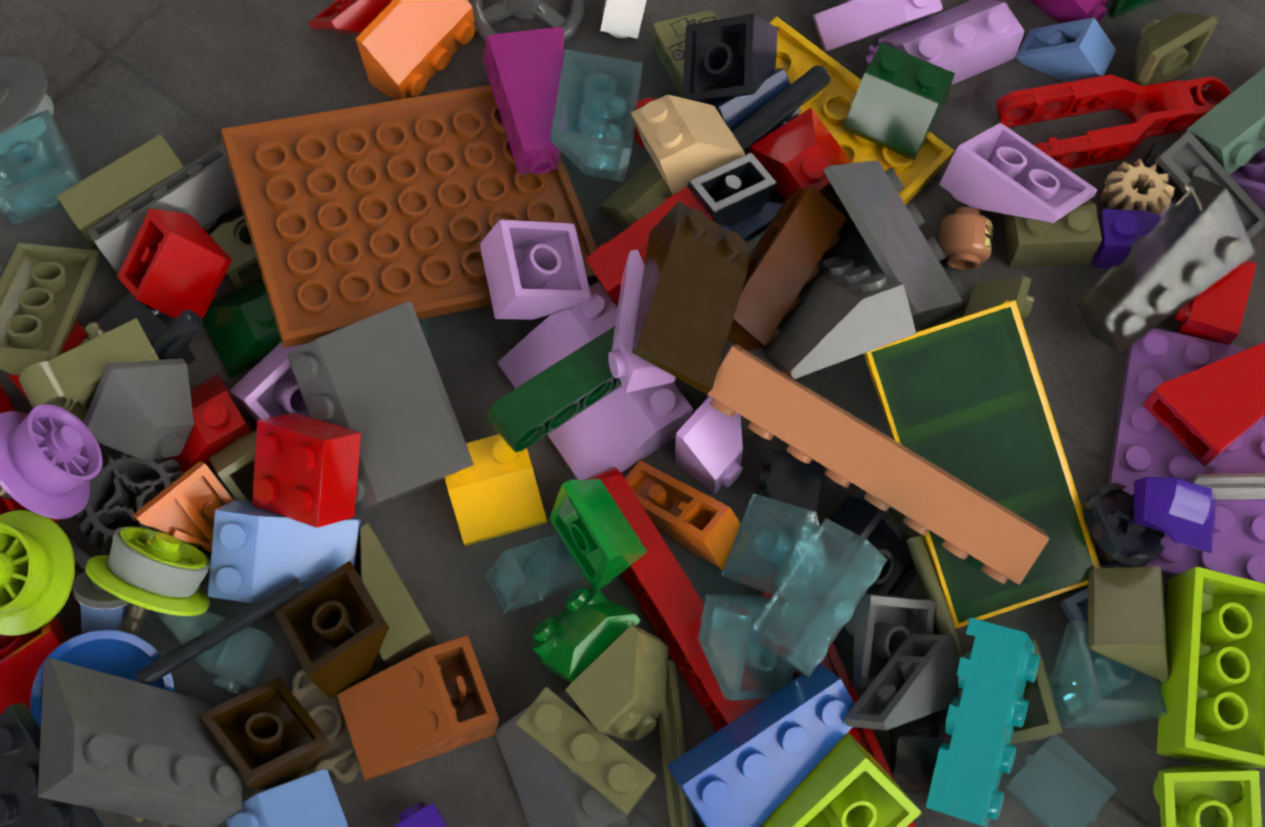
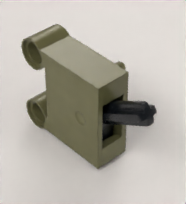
M185 310L151 342L137 318L106 333L101 330L98 323L91 322L85 328L88 339H84L80 346L49 361L38 362L29 366L20 374L18 378L19 383L32 409L43 404L55 405L69 411L83 422L107 364L169 359L201 331L204 322L193 310Z

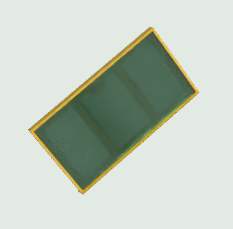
M1006 300L1003 304L918 331L915 335L864 353L892 439L1041 528L1050 538L1020 585H1018L1009 578L1005 584L993 579L981 570L984 563L969 554L965 560L952 554L942 546L945 539L929 530L926 536L923 535L955 628L968 625L970 617L984 620L1088 585V572L1094 568H1101L1090 531L1084 520V512L1016 300Z

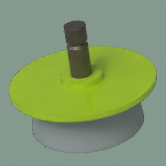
M142 527L118 528L114 533L110 554L94 556L87 561L85 566L87 575L94 583L110 594L131 603L127 612L128 615L125 616L121 626L122 631L138 635L143 624L142 619L145 618L148 609L171 615L195 616L205 613L210 605L209 597L199 587L211 567L209 558L193 545L157 530Z

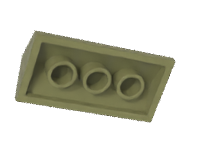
M26 243L17 244L0 279L1 370L17 376L33 364L49 361L61 355L100 261V251Z

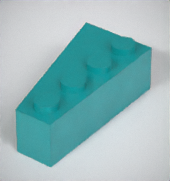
M970 617L966 634L975 636L972 652H967L965 657H960L956 676L959 677L958 688L963 689L961 698L955 697L952 703L949 704L945 733L952 735L950 744L942 743L939 748L926 808L973 824L988 827L989 820H997L1001 812L1004 800V792L998 791L1002 772L1007 774L1011 772L1016 755V746L1010 745L1015 726L1022 728L1029 701L1022 699L1026 682L1034 683L1041 656L1034 654L1036 647L1026 632Z

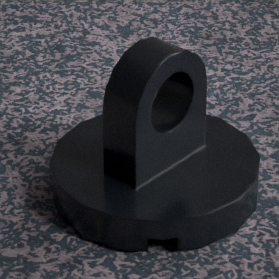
M1104 483L1086 497L1083 505L1084 520L1090 531L1092 541L1094 538L1104 551L1103 555L1099 556L1098 550L1095 548L1100 566L1115 561L1131 567L1145 566L1163 552L1165 545L1161 546V539L1165 537V534L1161 531L1134 524V494L1130 495L1123 491L1126 486L1119 483Z

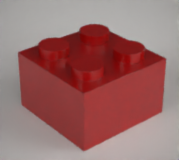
M298 413L257 420L252 505L316 528L354 518L361 432Z

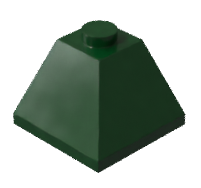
M263 279L212 302L203 318L204 325L230 378L256 366L281 342Z

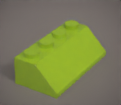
M1195 566L1168 579L1166 617L1169 679L1161 681L1156 754L1198 764L1265 768V583Z

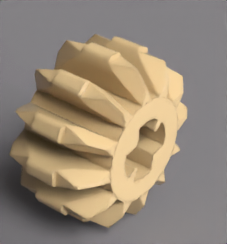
M1141 159L1134 162L1132 166L1124 161L1118 166L1116 171H1112L1107 176L1104 182L1105 188L1101 194V201L1108 204L1106 209L1144 210L1160 216L1166 215L1171 207L1170 200L1174 195V187L1167 184L1169 173L1158 174L1156 172L1157 163L1148 168L1144 167Z

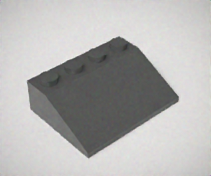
M879 161L830 165L823 170L883 273L904 284L913 322L920 330L931 327L965 307L960 296L967 293L955 271L949 275L944 271L939 261L946 258L934 236L928 240L923 236L919 226L924 224L925 221L913 201L905 206L898 194L899 191L904 189V186L892 167L884 171Z
M839 252L825 253L818 262L821 265L819 272L811 281L804 284L799 292L800 301L791 313L784 316L778 325L780 332L777 338L767 348L763 349L761 347L754 350L794 380L915 335L916 330L904 284Z
M411 301L319 337L287 355L310 417L361 432L355 514L387 505L474 465Z
M52 658L44 662L38 797L181 827H216L242 811L241 777L198 721L199 714L213 708L209 701Z

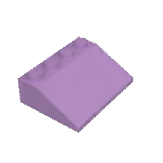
M599 281L589 287L591 299L588 302L550 314L497 362L498 367L514 389L615 326L618 307ZM674 382L625 393L623 386H621L549 433L547 437L577 480H584L611 466L616 467L622 473L675 439L677 431L693 415V408Z

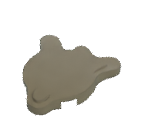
M301 669L293 678L292 693L329 739V744L298 778L327 769L328 772L334 774L340 783L348 784L354 780L361 768L337 695L330 699L307 677L304 669Z

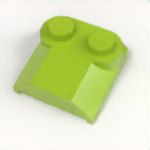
M1225 765L1173 766L1158 770V776L1154 781L1153 793L1157 803L1160 805L1161 827H1262L1260 777L1258 770L1249 767Z

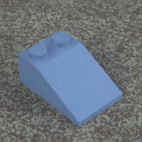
M233 500L215 510L208 597L253 603L295 577L299 579L306 590L349 560L356 569L361 518L354 517L316 528L253 506L252 502Z

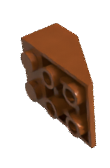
M468 635L424 649L337 694L365 781L496 735L499 718Z

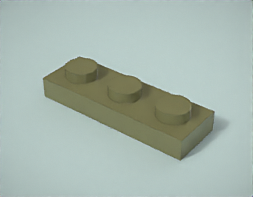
M547 687L543 689L516 722L519 729L626 816L656 779V775L606 734L599 732L591 722Z

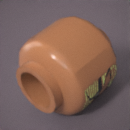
M970 207L957 208L954 214L944 217L939 226L938 244L946 256L943 260L947 261L948 267L957 270L979 268L980 263L986 261L991 255L993 224L988 218L980 215L978 209Z

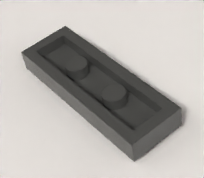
M1190 131L1182 134L1154 160L1166 174L1169 173V178L1234 249L1241 248L1265 226V213Z

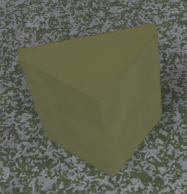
M1161 566L1094 568L1088 572V649L1163 682L1169 679L1166 597Z

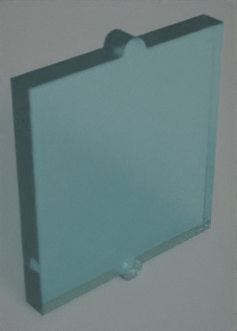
M1057 734L1051 735L1034 755H1027L1024 758L1025 765L1004 787L1046 827H1085L1089 822H1096L1098 820L1097 812L1118 790Z

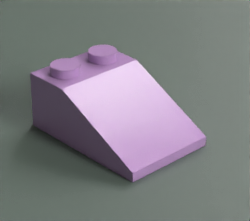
M1002 123L959 145L939 184L950 192L954 199L968 205L970 208L1051 223L1056 222L1094 197L1097 189Z

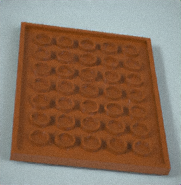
M491 85L221 129L222 142L283 348L310 343L319 337L405 302H412L418 320L492 305L480 243L499 220L575 224L588 284L599 281L585 259L595 252L597 247L561 155L556 170H550L544 174L527 173L519 175Z

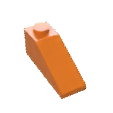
M641 460L625 477L655 526L688 551L721 570L748 538L731 507Z

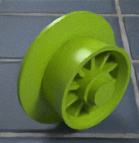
M27 510L11 511L0 515V635L20 636L42 628L55 618L70 595L75 576L73 548L64 530L51 518Z

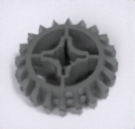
M123 453L121 459H118L114 454H108L107 461L109 464L104 468L102 467L99 474L89 480V501L85 508L76 515L80 521H83L79 525V529L86 537L89 536V544L95 549L102 548V553L109 555L115 533L111 529L119 525L125 527L130 524H137L142 528L157 530L141 524L132 516L136 513L134 511L135 500L132 493L137 497L136 502L138 505L136 507L139 510L186 473L185 471H180L181 465L175 459L168 460L169 458L143 461L126 453ZM139 477L158 478L154 482L150 480L143 483L132 482V479Z

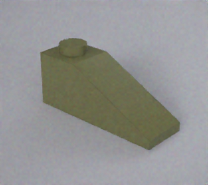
M366 523L360 527L361 579L389 626V630L375 658V663L383 659L387 666L391 667L433 646L437 641L369 523Z

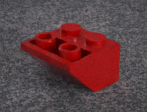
M149 208L117 277L138 301L175 319L185 310L191 309L203 320L232 259L190 214Z

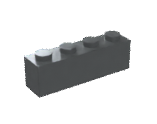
M223 143L86 230L117 274L127 257L149 208L190 214L205 231L212 228L217 223V218L229 210L235 211L242 208Z

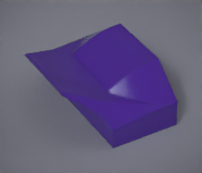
M1144 477L1134 481V524L1164 532L1174 543L1212 554L1216 498L1212 489L1179 478Z

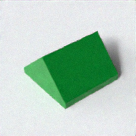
M601 479L569 480L561 485L549 520L593 590H600L646 554L647 550Z

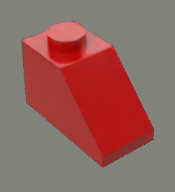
M1251 261L1242 263L1198 283L1189 297L1182 296L1174 315V319L1180 321L1177 333L1231 345L1240 332L1257 263Z

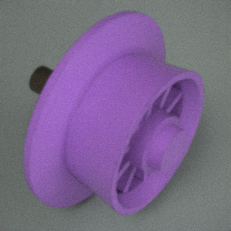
M43 404L36 406L29 414L15 411L1 413L0 496L6 500L13 498L30 511L53 519H67L81 512L89 501V480L99 474L103 462L99 444L92 432L75 415L55 405Z

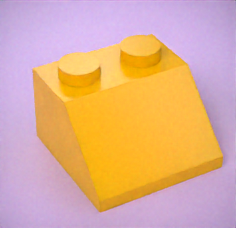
M499 434L466 443L474 465L445 478L465 546L547 523L527 448L520 452H514Z

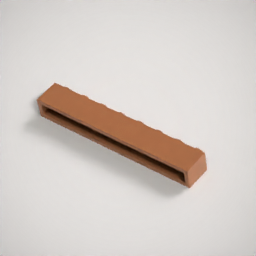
M736 344L731 347L719 367L713 389L707 394L713 398L710 404L715 409L730 417H733L737 412L751 421L748 428L759 436L770 441L773 436H776L789 444L786 451L795 458L807 464H810L812 459L827 467L825 475L846 488L853 483L865 490L864 499L886 512L890 506L905 515L903 522L907 526L925 536L929 530L945 539L942 546L959 558L965 560L969 554L984 563L981 570L993 579L1005 584L1009 578L1020 585L1050 538L1047 533L1041 528L795 379L792 380L785 373Z

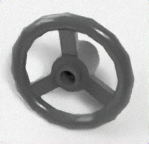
M469 0L473 7L475 18L473 25H475L476 32L485 42L487 35L500 34L491 25L511 15L524 20L538 18L549 28L562 27L565 42L575 34L582 23L586 0H571L570 13L565 19L547 5L545 0H502L484 10L482 9L484 0Z

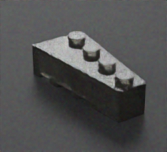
M1194 176L1185 186L1188 192L1176 205L1170 203L1161 212L1159 217L1162 220L1146 237L1140 235L1130 246L1132 250L1120 266L1113 265L1077 304L1093 337L1119 352L1123 351L1255 254L1227 187Z

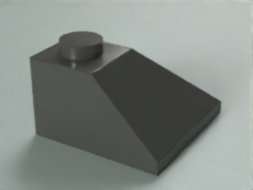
M183 358L107 364L83 423L92 432L98 443L140 460L180 456L194 425L187 363Z

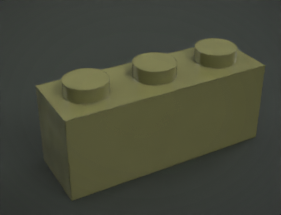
M160 134L58 194L56 197L92 249H94L97 245L86 230L183 169L184 166Z

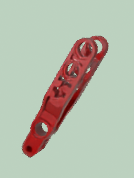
M1110 74L1014 91L1002 96L996 102V110L1000 123L1006 127L1022 126L1112 109L1119 110L1130 118L1131 124L1087 131L1084 136L1061 140L1052 137L1048 138L1047 142L1033 144L1069 170L1125 160L1145 138L1186 130L1233 92L1225 82L1212 76L1142 86Z

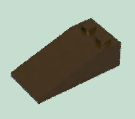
M679 201L649 233L632 353L701 392L708 394L713 389L746 278L750 243L746 242L739 234L728 231L713 222L703 212L694 210Z

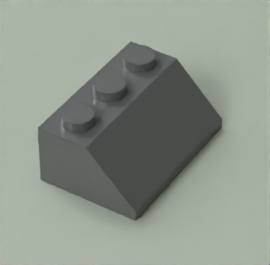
M566 691L556 694L588 720L587 716ZM529 707L497 728L496 738L530 827H624L629 825L625 814L517 727L516 722Z

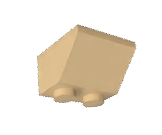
M667 94L631 112L647 152L673 195L687 187L690 180L745 156V152L714 105Z

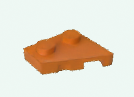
M199 461L132 516L141 524L153 527L175 538L212 552L215 510L233 501V498L208 466Z

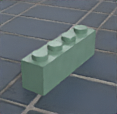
M1265 67L1186 129V132L1190 131L1229 175L1240 166L1248 163L1256 153L1265 147Z

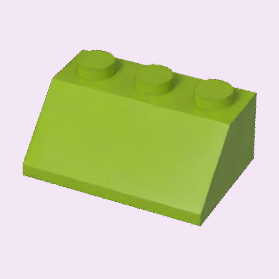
M847 732L760 827H907L922 812L874 757Z

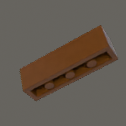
M812 185L798 190L787 197L748 257L746 278L727 338L734 345L737 344L747 351L761 347L764 349L774 342L779 335L780 329L778 325L783 317L791 313L800 301L798 294L804 284L811 281L817 275L821 268L818 262L823 254L829 251L840 238L838 231L847 217Z

